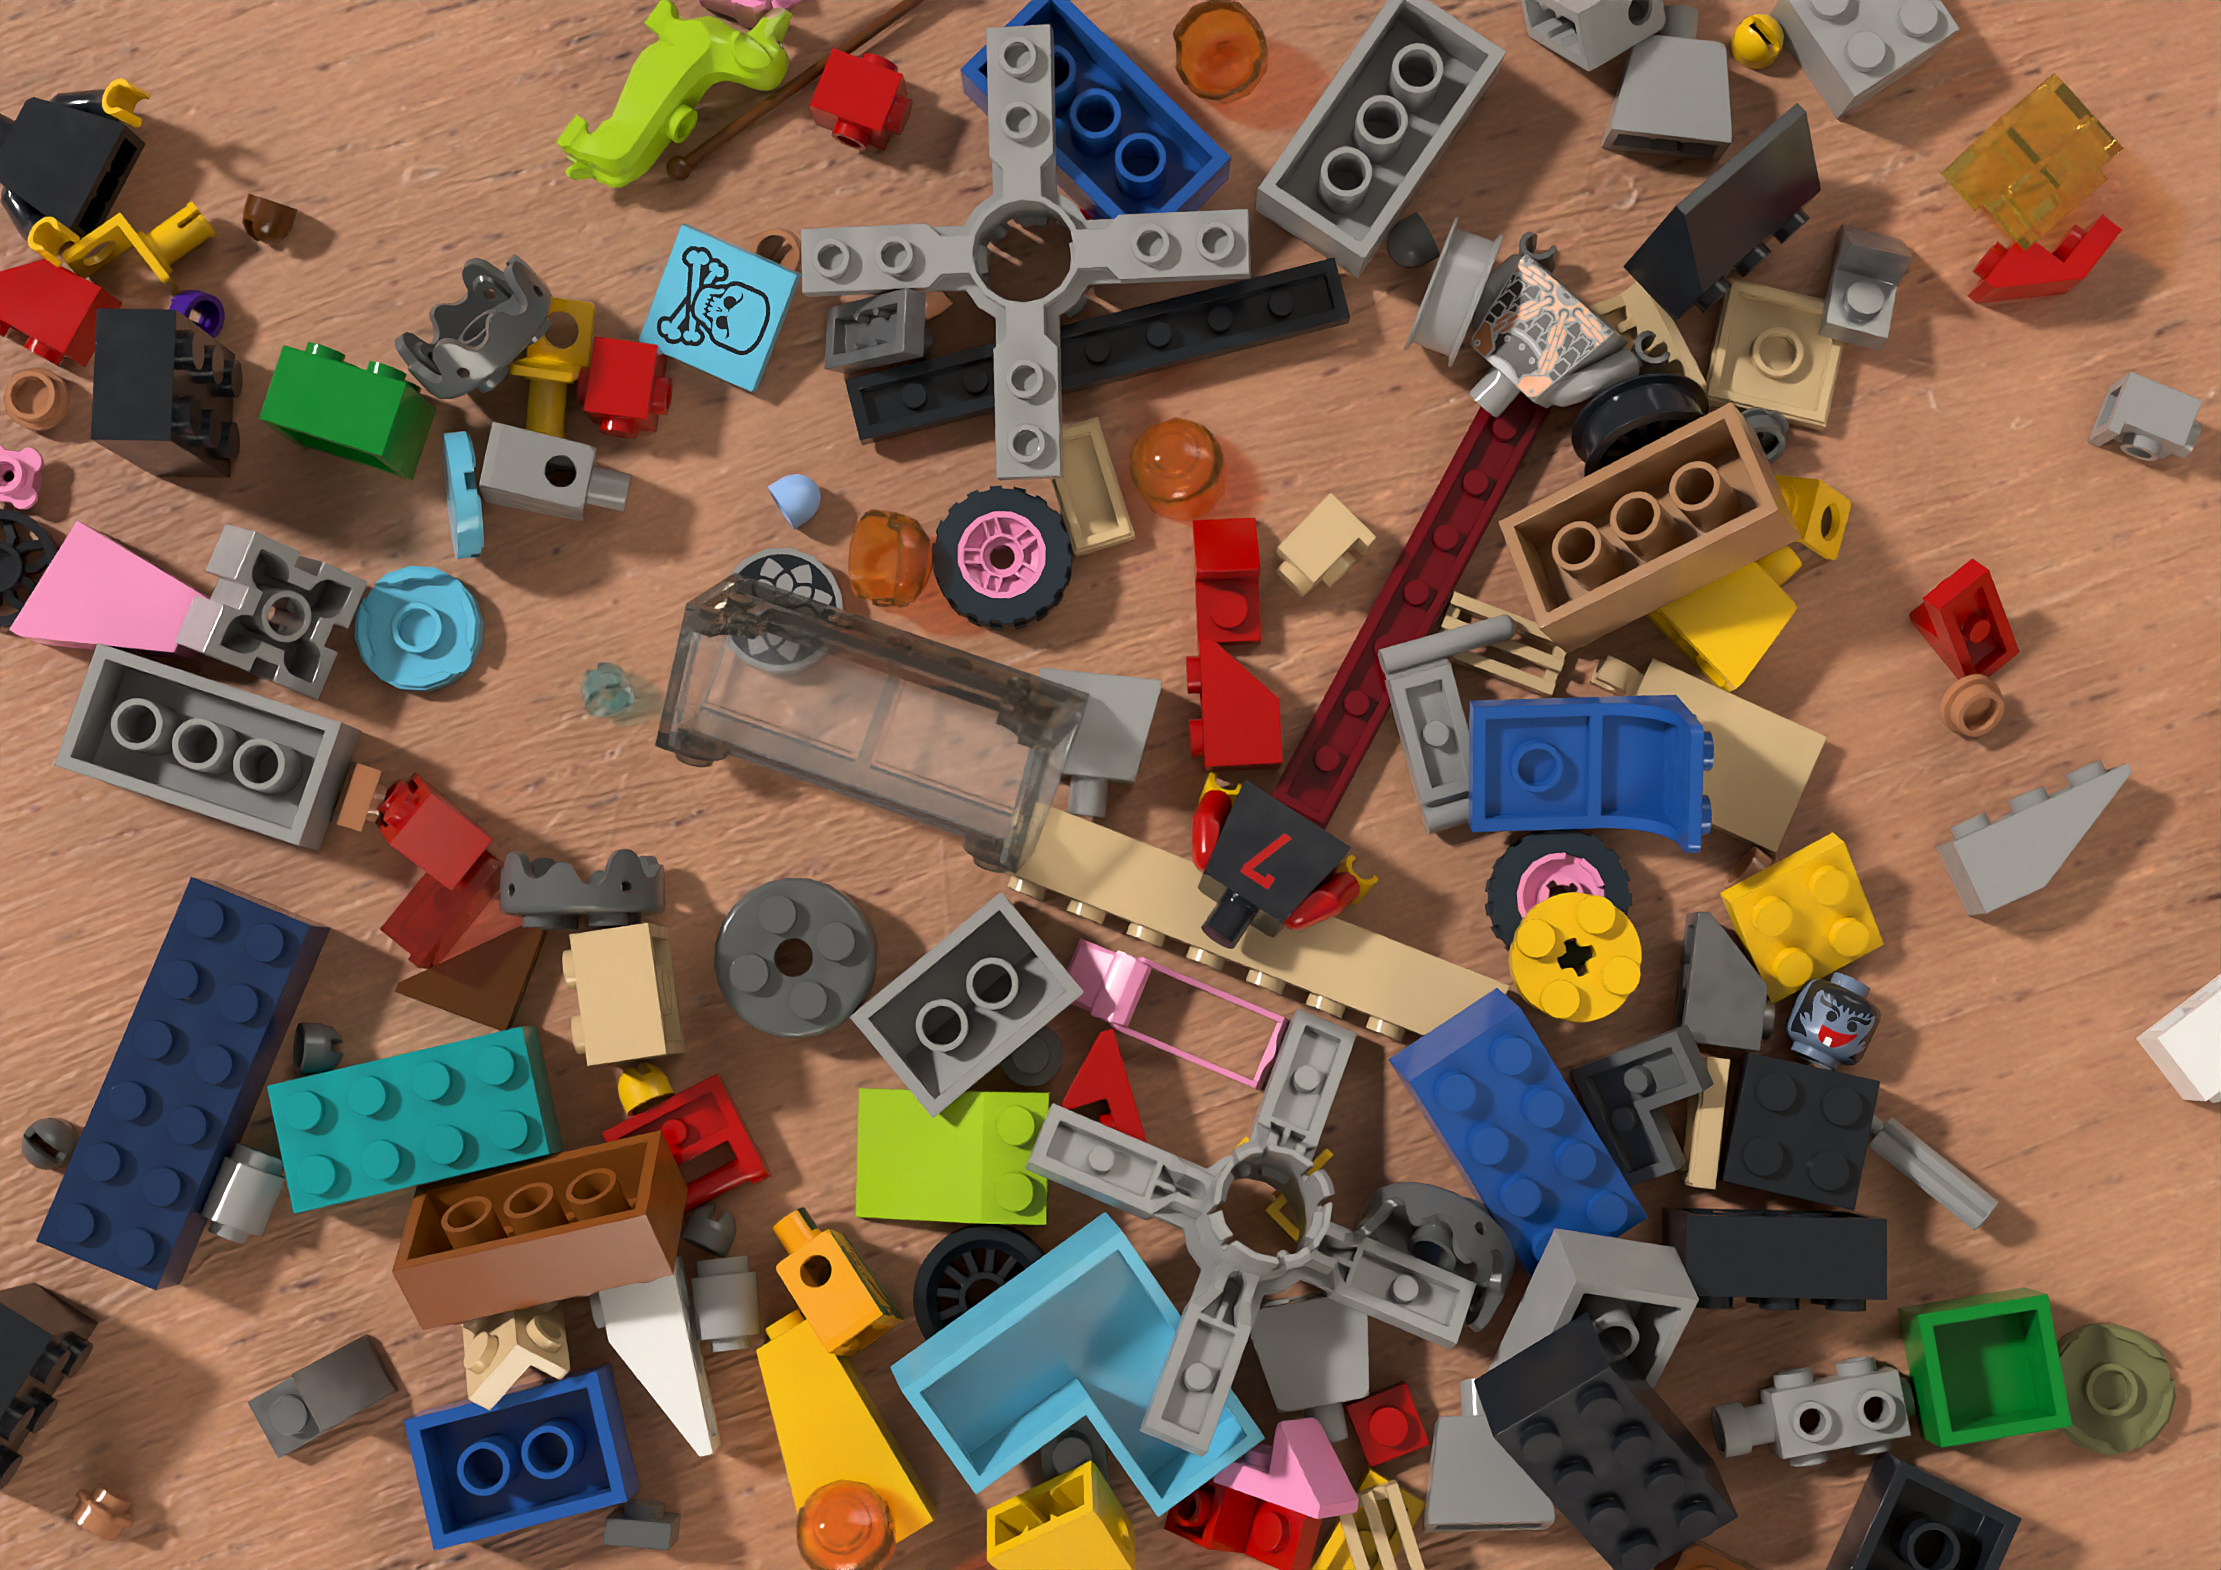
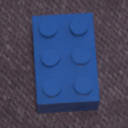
M611 1363L567 1373L561 1380L552 1377L509 1388L491 1410L465 1399L422 1410L404 1420L434 1551L627 1502L640 1490Z

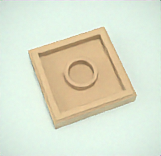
M1729 278L1727 281L1732 287L1721 299L1704 376L1706 381L1704 391L1708 397L1709 406L1720 408L1732 402L1740 413L1758 407L1769 412L1778 411L1787 419L1788 424L1822 431L1827 425L1844 347L1843 341L1819 335L1825 300Z

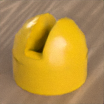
M1754 14L1745 18L1739 23L1731 37L1730 47L1734 58L1742 66L1750 69H1761L1769 66L1782 50L1784 44L1783 29L1778 20L1767 14ZM1751 27H1757L1771 42L1773 47L1768 49L1760 35Z
M648 1062L640 1063L638 1070L633 1067L625 1069L619 1078V1099L628 1117H633L675 1095L667 1076L660 1067Z

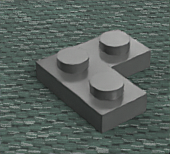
M1687 1024L1584 1062L1570 1070L1601 1141L1629 1187L1674 1172L1687 1163L1662 1106L1703 1092L1714 1085Z

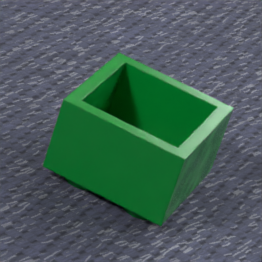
M308 342L305 351L283 345L259 419L294 444L413 480L436 409L420 395L422 388L406 381L407 374L401 370L374 361H369L367 369L364 370L345 362V354L324 345Z
M2023 1287L1897 1308L1921 1438L1943 1448L2072 1427L2048 1294Z

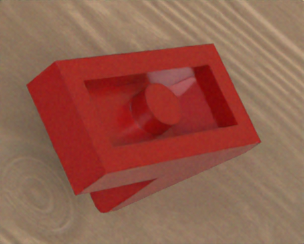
M1256 517L1193 520L1197 646L1199 639L1212 638L1220 646L1260 644L1259 575L1261 568Z
M1973 558L1951 576L1941 581L1936 588L1923 597L1924 602L1909 614L1912 624L1958 680L1973 674L1990 677L2020 653L1989 569Z
M1112 1028L1102 1031L1098 1035L1060 1106L1069 1110L1107 1098L1110 1110L1098 1114L1101 1124L1147 1143L1114 1030Z

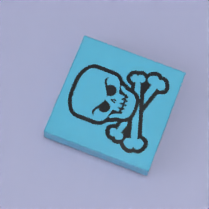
M682 224L638 342L656 344L668 356L750 392L757 391L802 274L692 225Z

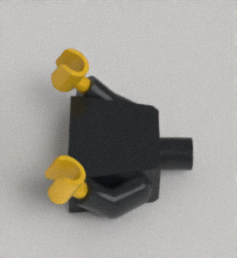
M122 78L112 81L106 89L58 93L50 101L31 97L25 101L16 120L0 113V183L3 185L0 202L20 236L28 242L29 247L56 267L63 263L58 259V252L64 243L72 240L77 244L86 235L104 224L145 146V143L136 134L118 121H123L135 128H139L143 120L133 114L135 106L142 99L149 100L151 93Z

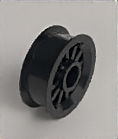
M1675 373L1643 374L1623 380L1605 389L1581 410L1571 432L1573 449L1576 455L1585 462L1584 477L1709 413L1708 397L1704 389L1696 381Z
M1002 1224L968 1225L943 1238L923 1261L918 1271L913 1291L916 1321L926 1341L948 1325L945 1319L961 1312L964 1314L972 1308L968 1299V1289L973 1282L979 1279H990L1001 1287L1010 1281L1006 1276L1017 1261L1026 1269L1046 1255L1044 1251L1023 1232ZM987 1248L985 1267L980 1269L972 1250ZM996 1250L1010 1255L999 1271L994 1269ZM960 1255L964 1257L970 1271L969 1276L951 1263ZM943 1273L948 1274L960 1283L962 1287L940 1285ZM939 1296L957 1298L959 1302L941 1310Z

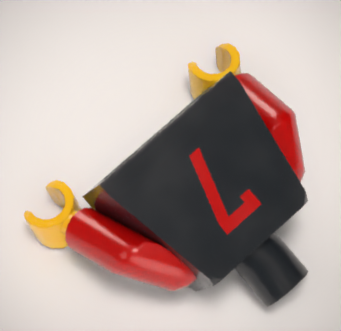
M1213 771L1209 773L1199 797V805L1192 817V862L1203 874L1198 889L1217 903L1201 926L1202 931L1217 944L1228 949H1234L1249 925L1270 937H1275L1284 927L1301 931L1338 915L1348 905L1360 903L1377 883L1379 878L1375 874L1370 879H1363L1356 875L1352 869V866L1358 860L1355 856L1350 855L1344 861L1351 848L1344 842L1246 780L1244 784L1238 783L1235 790H1226L1219 787L1215 781L1218 773Z

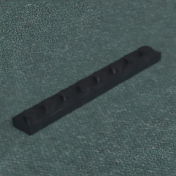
M1335 257L1060 326L1062 395L1348 324L1350 314ZM996 342L845 380L861 444L866 445L994 413L993 349L996 347Z

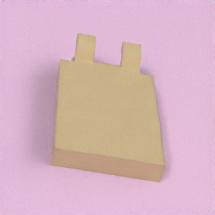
M1610 655L1605 656L1604 660L1600 659L1589 684L1618 696L1676 694L1687 708L1697 716V719L1703 725L1704 731L1711 732L1714 743L1713 767L1710 771H1703V795H1708L1711 802V827L1769 854L1776 853L1827 737L1654 658L1647 661L1642 673Z

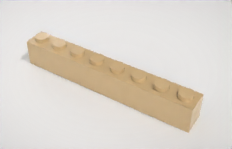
M1026 797L998 868L1001 873L1011 876L1007 885L1009 889L1043 901L1046 891L1070 899L1066 910L1070 913L1098 924H1103L1106 914L1130 923L1126 934L1160 948H1162L1166 937L1190 946L1186 958L1219 971H1222L1225 961H1229L1250 970L1246 981L1280 995H1282L1285 984L1310 993L1306 1005L1342 1018L1345 1008H1349L1369 1016L1366 1025L1367 1029L1402 1042L1406 1031L1423 1037L1494 989L1498 988L1506 995L1510 986L1336 917H1331L1301 931L1284 927L1275 937L1267 936L1257 928L1249 925L1234 949L1225 948L1210 939L1201 929V926L1217 903L1198 889L1203 874L1195 867L1192 861Z

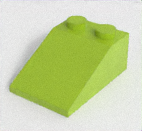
M859 1088L856 1217L977 1224L1047 1225L1049 1179L1028 1171L1025 1167L1047 1112L1051 1107V1092L966 1090L932 1118L909 1089Z

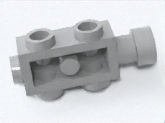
M1874 1356L1853 1357L1835 1362L1837 1374L1813 1378L1811 1368L1779 1371L1772 1374L1774 1386L1758 1388L1761 1404L1743 1407L1737 1401L1711 1407V1423L1714 1438L1723 1458L1750 1454L1752 1446L1769 1443L1772 1454L1783 1459L1789 1458L1790 1466L1795 1467L1827 1462L1829 1460V1450L1852 1446L1853 1454L1856 1455L1888 1451L1892 1449L1891 1439L1911 1435L1908 1417L1914 1416L1915 1412L1911 1388L1904 1377H1899L1897 1369L1884 1365L1876 1366ZM1876 1396L1880 1415L1874 1420H1868L1864 1415V1404L1869 1398ZM1814 1408L1815 1414L1819 1419L1818 1425L1814 1430L1804 1432L1800 1426V1416L1805 1410Z

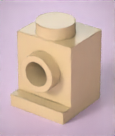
M1330 493L1277 547L1274 558L1281 565L1276 569V572L1293 591L1302 597L1308 591L1311 592L1321 580L1329 587H1332L1356 562V559L1349 552L1355 548L1364 556L1371 549L1377 537Z

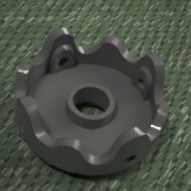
M514 254L507 261V267L504 272L484 259L473 258L468 260L462 270L463 281L467 288L466 295L455 303L436 304L429 312L434 330L431 344L408 332L395 339L396 350L408 365V371L430 394L439 399H454L476 388L481 393L489 392L506 377L509 372L508 364L525 347L538 341L549 329L551 320L547 315L552 300L550 289L519 256Z
M629 849L613 851L607 860L605 871H595L591 875L588 884H585L578 878L571 864L566 862L555 863L550 858H538L530 863L528 856L524 852H509L504 862V868L501 870L500 910L507 916L522 917V928H539V930L551 931L579 930V918H587V927L610 929L642 924V916L660 914L665 908L664 866L659 865L654 856L642 855L638 858L637 854Z
M788 877L766 882L749 891L731 908L721 924L715 943L714 967L721 992L728 1005L743 1021L761 1032L780 1038H811L830 1033L839 1028L866 1001L875 981L878 944L875 931L868 918L843 892L829 884L810 878ZM792 939L805 941L813 953L811 967L806 973L797 977H790L783 973L777 962L780 947Z
M1401 1182L1380 1187L1367 1198L1352 1229L1353 1232L1362 1238H1371L1476 1283L1465 1319L1467 1325L1474 1332L1481 1331L1489 1323L1515 1273L1516 1256L1511 1241L1501 1226L1491 1217L1489 1209L1475 1199L1462 1197L1453 1191L1432 1184Z

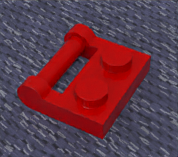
M720 1073L602 1132L607 1143L662 1130L678 1167L729 1141L737 1158L686 1184L688 1191L684 1214L747 1181L755 1185L771 1177L768 1164L759 1147L754 1142Z

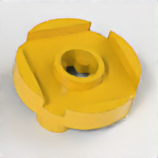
M1568 892L1549 897L1528 910L1515 931L1508 955L1513 983L1522 998L1529 1005L1551 1018L1572 1023L1588 1022L1603 1018L1617 1010L1639 984L1642 951L1638 934L1624 912L1615 907L1605 897L1579 892ZM1571 938L1575 939L1579 947L1588 946L1592 953V958L1585 962L1587 972L1581 976H1577L1573 968L1561 969L1558 964V957L1566 953L1564 942Z

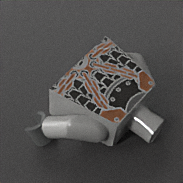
M1533 232L1523 234L1519 242V254L1509 256L1489 274L1474 312L1472 325L1475 333L1470 345L1493 366L1469 392V395L1494 417L1498 418L1520 392L1545 408L1553 405L1566 407L1592 399L1610 386L1631 377L1663 371L1670 357V352H1665L1657 358H1651L1643 353L1644 350L1653 344L1656 334L1649 330L1643 331L1636 337L1630 351L1623 349L1628 341L1552 274L1555 269L1557 247L1552 245L1546 253L1533 254L1537 246V234Z

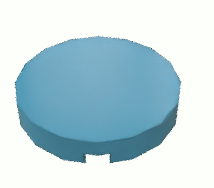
M466 431L443 433L442 461L454 553L456 559L480 557L479 554L482 553L481 548H484L481 498L477 493L474 467L477 466L470 434H467Z
M408 566L385 574L374 584L376 586L369 592L367 598H363L356 611L354 637L361 659L381 680L403 691L430 693L453 685L472 669L483 647L485 622L477 599L460 580L435 567Z

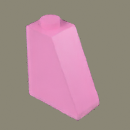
M77 521L9 630L23 638L43 645L95 650L97 643L131 654L194 660L198 652L175 643V640L194 596L197 595L207 599L211 597L100 531Z

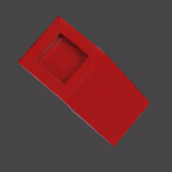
M2102 214L2084 230L2075 224L2058 242L2051 253L2024 232L2007 247H2004L1997 241L1973 269L1972 272L1981 279L1967 297L1976 304L2065 294L2087 276L2121 233L2122 229Z
M1214 1477L1169 1509L1164 1526L1165 1530L1209 1550L1243 1553L1279 1570H1309L1322 1519L1307 1516L1213 1482Z

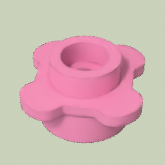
M0 445V502L14 505L20 510H27L36 504L42 485L40 470L44 465L43 457L38 451L33 448H24L20 452L9 451ZM8 471L14 473V479L11 482L4 480V475Z

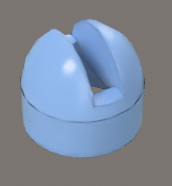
M800 474L787 475L767 487L776 505L794 530L815 516L820 505L821 494L818 485L809 477Z

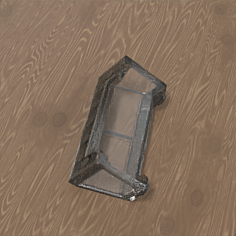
M733 573L686 603L655 746L675 753L677 760L694 767H709L713 764V761L723 760L729 755L965 837L963 847L973 857V862L978 867L996 873L1008 871L1017 873L1035 852L1080 728L1090 694Z

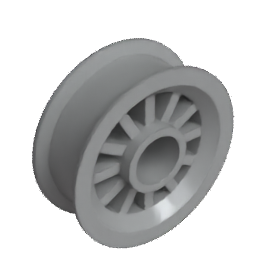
M1459 217L1454 219L1404 347V350H1407L1412 343L1449 356L1448 367H1452L1504 236L1500 234L1495 241H1491L1458 228Z

